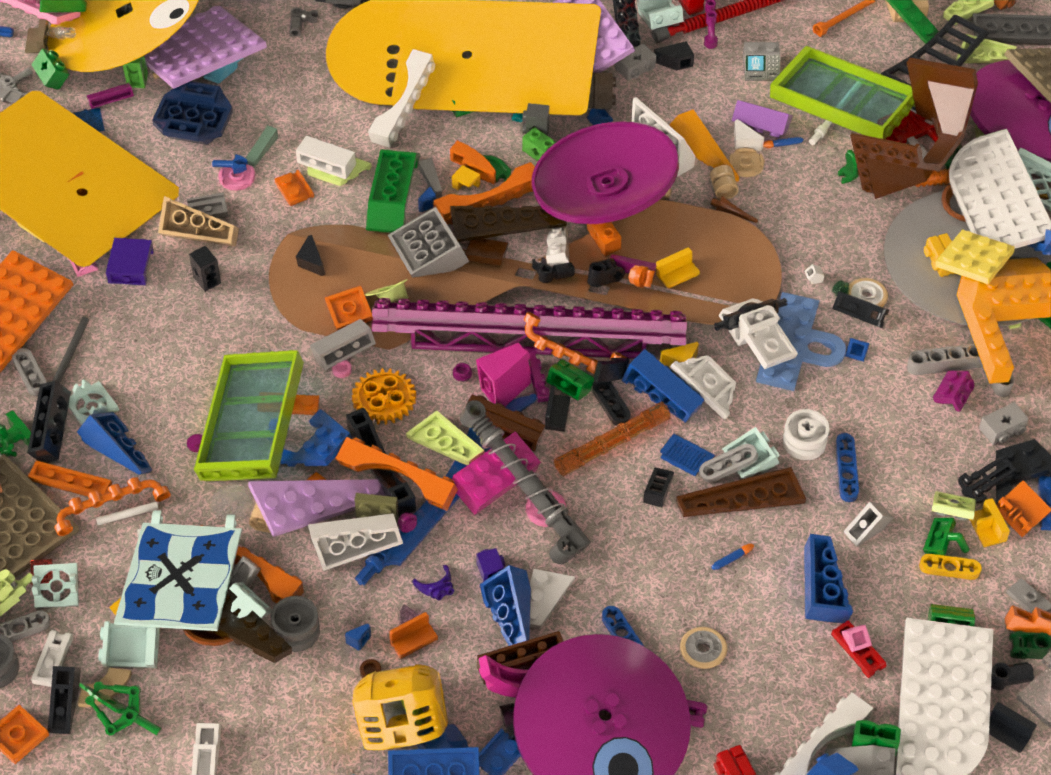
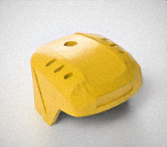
M415 664L414 666L374 671L362 678L353 690L352 702L363 746L367 750H387L424 743L440 737L448 725L440 674L433 667ZM404 700L407 714L393 716L387 724L383 703ZM429 706V710L416 715L412 713L413 710ZM431 716V721L421 725L415 724L416 720ZM365 717H378L379 721H365ZM366 727H379L381 731L368 732ZM429 727L434 728L430 733L420 736L417 734L420 730ZM368 738H382L383 742H369Z

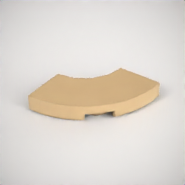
M109 668L107 674L100 681L105 685L114 686L116 684L126 686L132 672L126 669ZM95 683L85 685H88L89 687L94 689ZM83 689L80 693L78 706L91 707L85 702L86 697L90 695ZM99 690V692L106 694L111 698L119 694L117 692H113V690ZM95 699L96 705L102 704L97 699Z

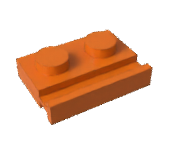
M296 170L293 174L290 172L274 179L275 184L290 206L314 197V192L299 170Z

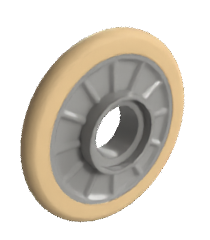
M697 627L689 630L683 636L680 642V651L683 658L690 665L701 669H708L719 665L725 659L727 643L718 631L708 627ZM706 644L710 649L703 652L698 649V646Z

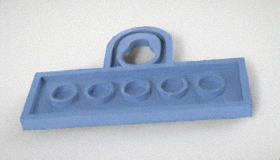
M782 292L780 299L786 298L788 305L778 308L779 312L777 314L780 317L778 324L798 355L791 360L767 369L760 365L756 382L794 391L802 362L823 367L838 365L845 357L846 346L838 336L812 329L820 300ZM812 342H819L825 347L830 348L832 353L830 355L814 353L807 346Z

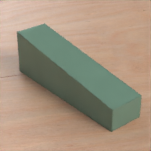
M267 125L246 156L248 165L255 167L278 139L277 128Z

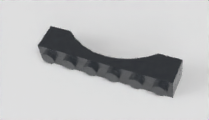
M365 408L346 414L347 429L352 438L354 439L355 437L364 441V445L369 447L372 445L377 446L383 450L382 453L386 454L374 424ZM370 469L375 479H378L385 495L397 497L398 518L404 513L416 511L415 495L407 481L398 472L385 469Z

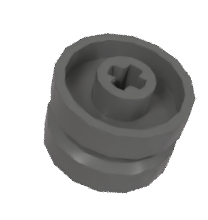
M291 596L282 599L274 606L271 613L272 628L292 647V652L304 651L312 647L320 635L318 612L314 603L305 597Z
M0 634V688H3L10 684L18 675L20 665L13 643L7 636Z

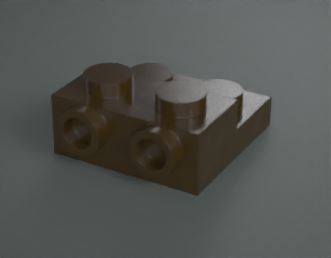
M592 73L588 109H612V105L616 104V95H613V87H616V77H613V73Z

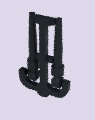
M1003 455L979 471L973 472L971 476L964 473L959 477L958 484L962 488V494L965 497L975 499L976 503H982L987 500V496L983 494L984 492L990 491L993 486L1000 483L1017 469ZM1001 461H1004L1005 464L989 475L986 474L987 471ZM1008 468L1010 469L1009 471H1007L1006 473L1000 475L999 477L995 478L994 480H991V479H993L994 477H996L997 475H999V474H1001L1002 472H1004L1005 470H1007ZM981 475H982V477H983V479H981L980 481L976 482L975 484H973V485L970 486V487H969V486H965V485L963 484V481H964V483H965L966 485H970L971 483H973V480L976 481L977 479H979V478L981 477Z

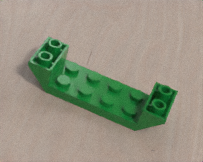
M380 149L368 200L367 231L392 233L405 225V209L414 168L418 167L420 153Z

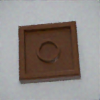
M484 238L470 240L465 255L469 261L500 266L507 252L508 242Z

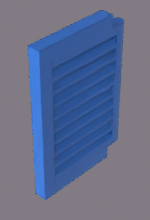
M674 433L660 450V453H662L661 459L693 476L699 473L700 466L704 462L715 457L714 454Z

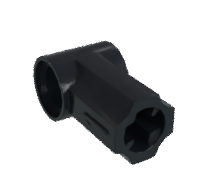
M1028 662L1011 665L996 663L992 668L991 688L1003 690L1008 685L1032 682L1034 679V669Z

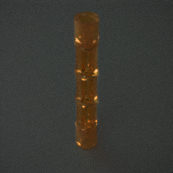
M663 402L640 412V415L625 423L618 424L614 429L601 436L597 435L588 443L578 448H573L555 458V468L563 477L572 473L592 459L605 455L616 446L629 442L631 438L640 433L651 430L669 420L671 417L669 409Z

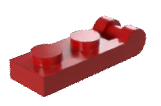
M848 620L833 629L831 635L862 669L866 677L870 678L875 675L877 670L881 671L886 668V662L872 646L851 652L842 635V631L854 627ZM871 659L873 663L869 664L867 660Z

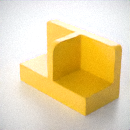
M993 498L987 499L984 502L983 508L975 511L973 520L969 519L983 547L1007 542L1010 533Z

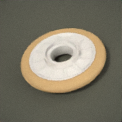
M870 278L854 280L848 285L846 290L847 294L881 307L888 300V292L883 284ZM869 292L872 296L865 297L862 293Z

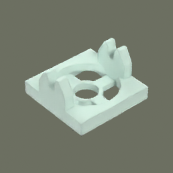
M83 379L81 386L77 383L72 389L73 395L70 396L68 408L81 426L89 417L83 415L86 412L92 415L119 411L117 404L99 381L91 385ZM96 393L102 395L103 397L99 398L98 400L90 399L88 394ZM82 398L85 402L84 407L77 410V403ZM90 402L98 404L97 408L92 406L90 410L86 406Z
M77 563L34 566L32 593L34 595L35 609L79 606ZM53 571V579L49 583L40 584L44 575ZM60 571L67 573L71 582H64L60 579ZM56 580L61 581L63 584L59 592L51 590V584ZM65 589H70L71 592L68 597L60 601V594ZM49 590L53 594V601L46 599L41 591Z
M243 582L234 583L229 588L237 596L232 603L231 612H235L238 608L241 609L237 616L238 618L248 616L252 610L261 618L268 616L272 612V608Z

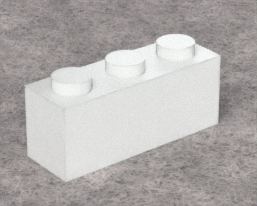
M306 136L296 149L297 163L343 179H347L356 166L355 152Z

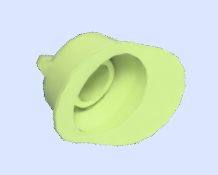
M408 279L395 285L372 290L365 293V296L376 294L378 298H390L391 302H398V299H408L404 284Z

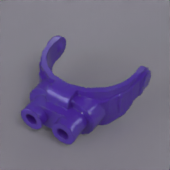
M443 565L446 575L437 582L423 584L416 579L412 580L416 589L436 600H441L444 596L454 593L451 573L447 565Z

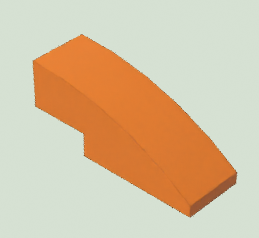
M457 140L450 148V161L479 173L481 180L495 184L496 170L490 162L478 151Z
M1012 605L1004 618L1006 629L1011 631L1047 633L1051 636V613L1035 607L1033 612L1030 613Z

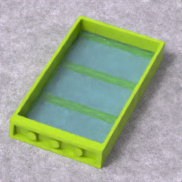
M805 46L770 85V98L862 135L880 139L890 137L893 129L898 127L902 119L908 116L910 109L915 107L912 87L910 85L809 46Z
M298 350L224 355L194 466V471L200 481L277 478L304 365Z

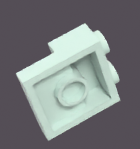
M756 427L722 448L724 453L743 444H751L757 450V461L737 471L742 479L752 477L760 471L764 474L780 463L777 459L780 456L774 446L769 447L767 443L770 440L764 431L760 433ZM751 454L746 455L745 458H750Z

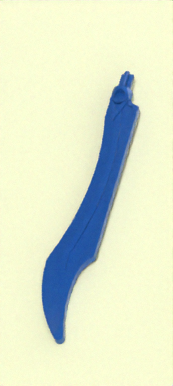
M536 394L513 399L505 408L511 411L522 412L536 402ZM469 428L467 436L484 449L480 444V436L476 435L477 432H474L473 428ZM488 447L484 449L485 453L491 448ZM455 460L446 477L452 479L453 475L467 465ZM457 494L455 495L449 509L460 498ZM426 501L414 513L417 517L415 529L408 533H403L399 529L403 544L371 554L366 559V566L355 577L358 584L365 586L375 573H381L386 566H401L449 509L445 511Z

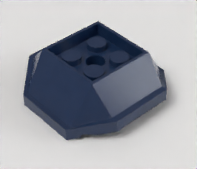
M190 81L164 94L152 122L169 139L208 145L214 139L222 137L233 109L220 86Z

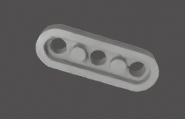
M25 348L18 349L12 355L13 363L28 392L33 396H38L40 388L38 386L47 383L31 351Z
M743 444L704 462L700 466L699 473L704 481L709 483L715 482L754 464L758 459V452L753 445ZM751 454L750 458H745L746 455ZM728 463H733L732 466L727 467ZM714 471L712 475H708L709 472Z

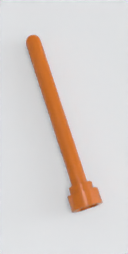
M864 0L827 22L814 24L813 32L819 37L825 35L828 28L869 6L876 0Z

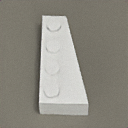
M394 514L308 524L311 539L323 571L403 544Z

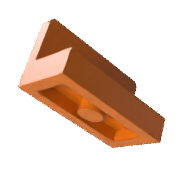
M427 612L389 631L390 644L400 659L438 640V635L429 624Z

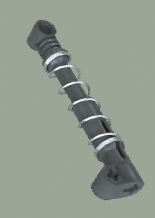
M477 400L469 401L460 413L461 423L468 428H473V431L477 432L476 435L480 436V444L484 449L492 448L489 454L494 452L504 463L501 469L507 467L516 478L513 484L517 483L526 494L525 499L529 498L538 509L537 514H542L545 517L546 525L553 527L561 538L550 549L549 555L554 563L565 564L587 548L591 541L569 516L567 507L555 499L552 495V489L546 488L541 482L540 474H536L532 470L528 471L526 468L528 460L519 459L514 454L515 444L505 443L502 439L504 431L500 427L493 425V422L485 414L484 405ZM510 445L514 446L513 451L509 448ZM522 460H525V461H526L525 466H524V464L521 462ZM568 545V550H563L564 547Z

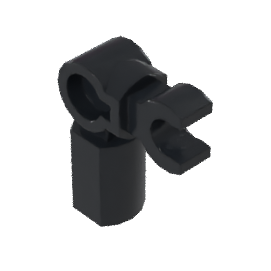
M544 257L541 258L540 263L532 259V268L537 270L540 282L549 283L553 278L562 279L575 275V268L572 262L554 265L552 268L546 263Z

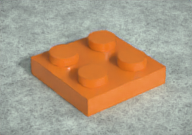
M361 286L325 297L326 305L337 331L359 319H362L365 323L373 320L372 312Z
M20 704L0 720V751L14 764L18 763L49 736L48 730Z

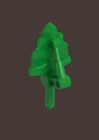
M98 681L94 684L93 689L88 685L80 683L79 686L90 695L85 699L86 704L94 708L97 717L105 726L107 735L112 736L134 723L156 736L161 731V727L140 715L141 688L138 685L130 687L115 684L112 686ZM108 689L117 693L129 694L128 706L99 692V690ZM95 699L115 713L123 715L119 720L111 723L103 710L101 711L95 704Z

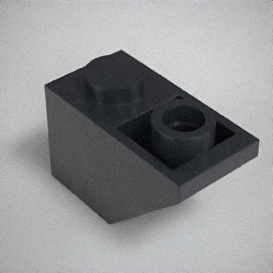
M687 41L654 49L656 64L677 71L693 67L694 53Z

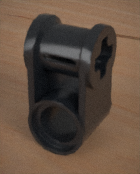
M613 258L592 262L589 266L587 283L593 287H601L606 284L619 282L624 277L625 270L622 267H618Z

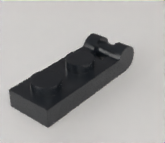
M842 291L838 292L832 308L880 328H883L885 315L889 313L887 308ZM873 311L878 312L876 319L871 317Z

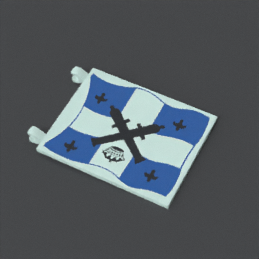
M154 510L151 523L142 524L114 624L218 631L242 528H236L235 515L230 514L226 516L225 527L162 524V512Z

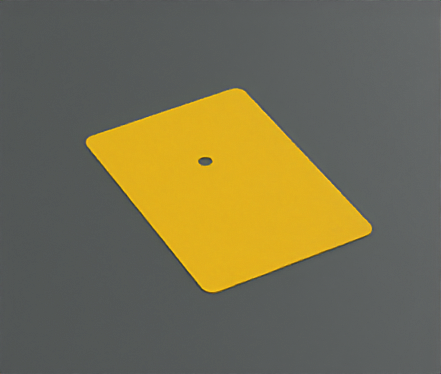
M412 0L408 7L391 96V105L394 106L405 92L408 82L406 61L414 49L432 54L435 69L433 73H430L427 85L423 86L420 98L415 101L413 109L523 113L524 110H527L528 103L550 105L549 114L583 115L588 109L601 9L596 4ZM470 51L472 56L465 59L462 57V53Z
M40 91L29 92L0 112V210L80 267L90 266L112 249L114 238H126L160 212L164 196L172 200L179 196V187ZM81 171L84 173L83 175H81V176H79V177H77V178L71 180L73 177H75V176H76L77 174H79ZM82 188L88 191L85 196H79L76 192Z

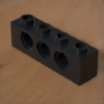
M57 380L40 384L27 451L37 461L45 463L59 460L71 391Z

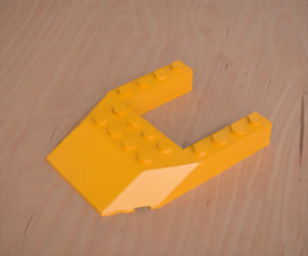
M1038 257L1008 259L989 284L961 276L957 297L990 384L1009 382L1014 369L997 321L1051 317V269Z

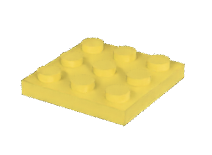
M962 229L938 257L936 267L989 284L1013 255L1015 246Z

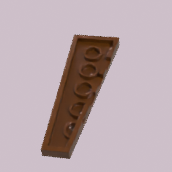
M792 467L679 495L676 496V502L682 516L689 517L806 503V497Z

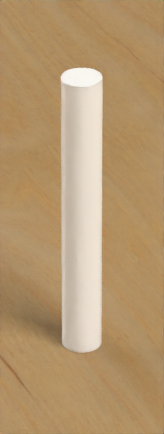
M156 501L96 517L97 525H102L158 510L159 508Z

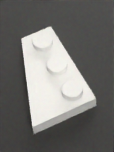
M538 569L533 570L530 581L531 628L541 629L558 602L565 595L567 589L575 581L574 576Z

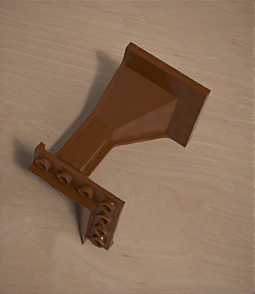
M915 58L908 59L907 67L916 113L925 118V120L933 122L938 140L923 159L921 146L918 143L914 146L851 133L850 136L862 190L874 193L875 199L926 182L933 171H940L964 139L978 86L976 69Z

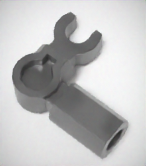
M299 7L292 8L290 36L301 35L302 22L317 23L318 11H306Z

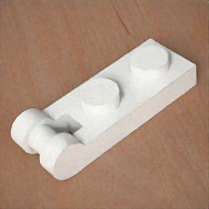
M56 630L50 631L31 678L33 684L51 687L53 666H62L69 646L72 644L73 634H60Z

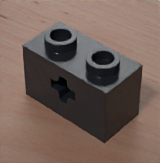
M206 245L189 254L193 278L205 292L221 284L218 261Z

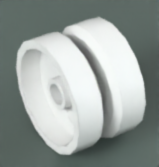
M810 409L793 412L787 418L783 434V447L787 453L800 460H813L820 457L824 453L830 431L828 421L822 414Z

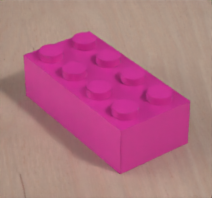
M516 432L504 439L506 444H515L514 454L519 459L528 460L526 467L528 471L532 470L535 472L541 463L540 460ZM510 445L509 448L513 451L514 446ZM490 450L452 477L458 489L456 494L474 515L517 485V483L513 484V481L516 479L507 467L501 469L504 463L495 452L489 454ZM522 460L521 462H522V463L524 464V466H525L526 461H525V460Z

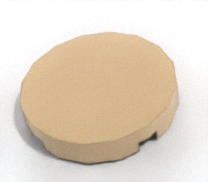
M739 148L729 156L730 164L741 177H754L760 174L764 168L765 160L761 153L759 155L752 148Z

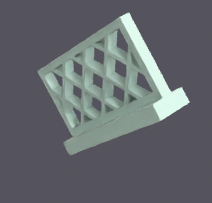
M1020 148L1018 153L1034 187L1035 184L1043 183L1045 189L1036 191L1038 195H1048V200L1041 199L1044 208L1051 211V188L1047 184V182H1051V163ZM1031 174H1036L1041 179L1033 180Z

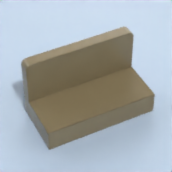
M46 19L39 20L38 28L28 29L25 47L26 54L39 53L42 48L47 50L49 25Z

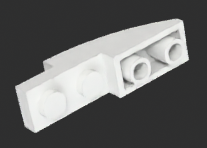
M551 228L547 236V264L550 263V266L569 263L567 228Z

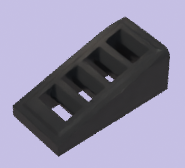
M654 468L644 491L643 503L663 507L674 476L673 471ZM656 476L667 478V480L656 478Z

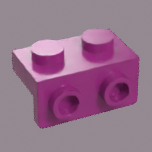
M947 371L933 396L934 402L953 404L955 410L961 412L975 386L969 371Z

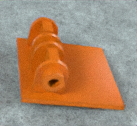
M1024 480L1005 497L1003 496L996 504L1003 519L1021 537L1025 536L1051 512V508Z

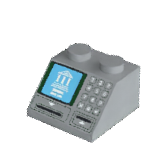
M744 42L742 59L745 81H774L780 74L779 42Z

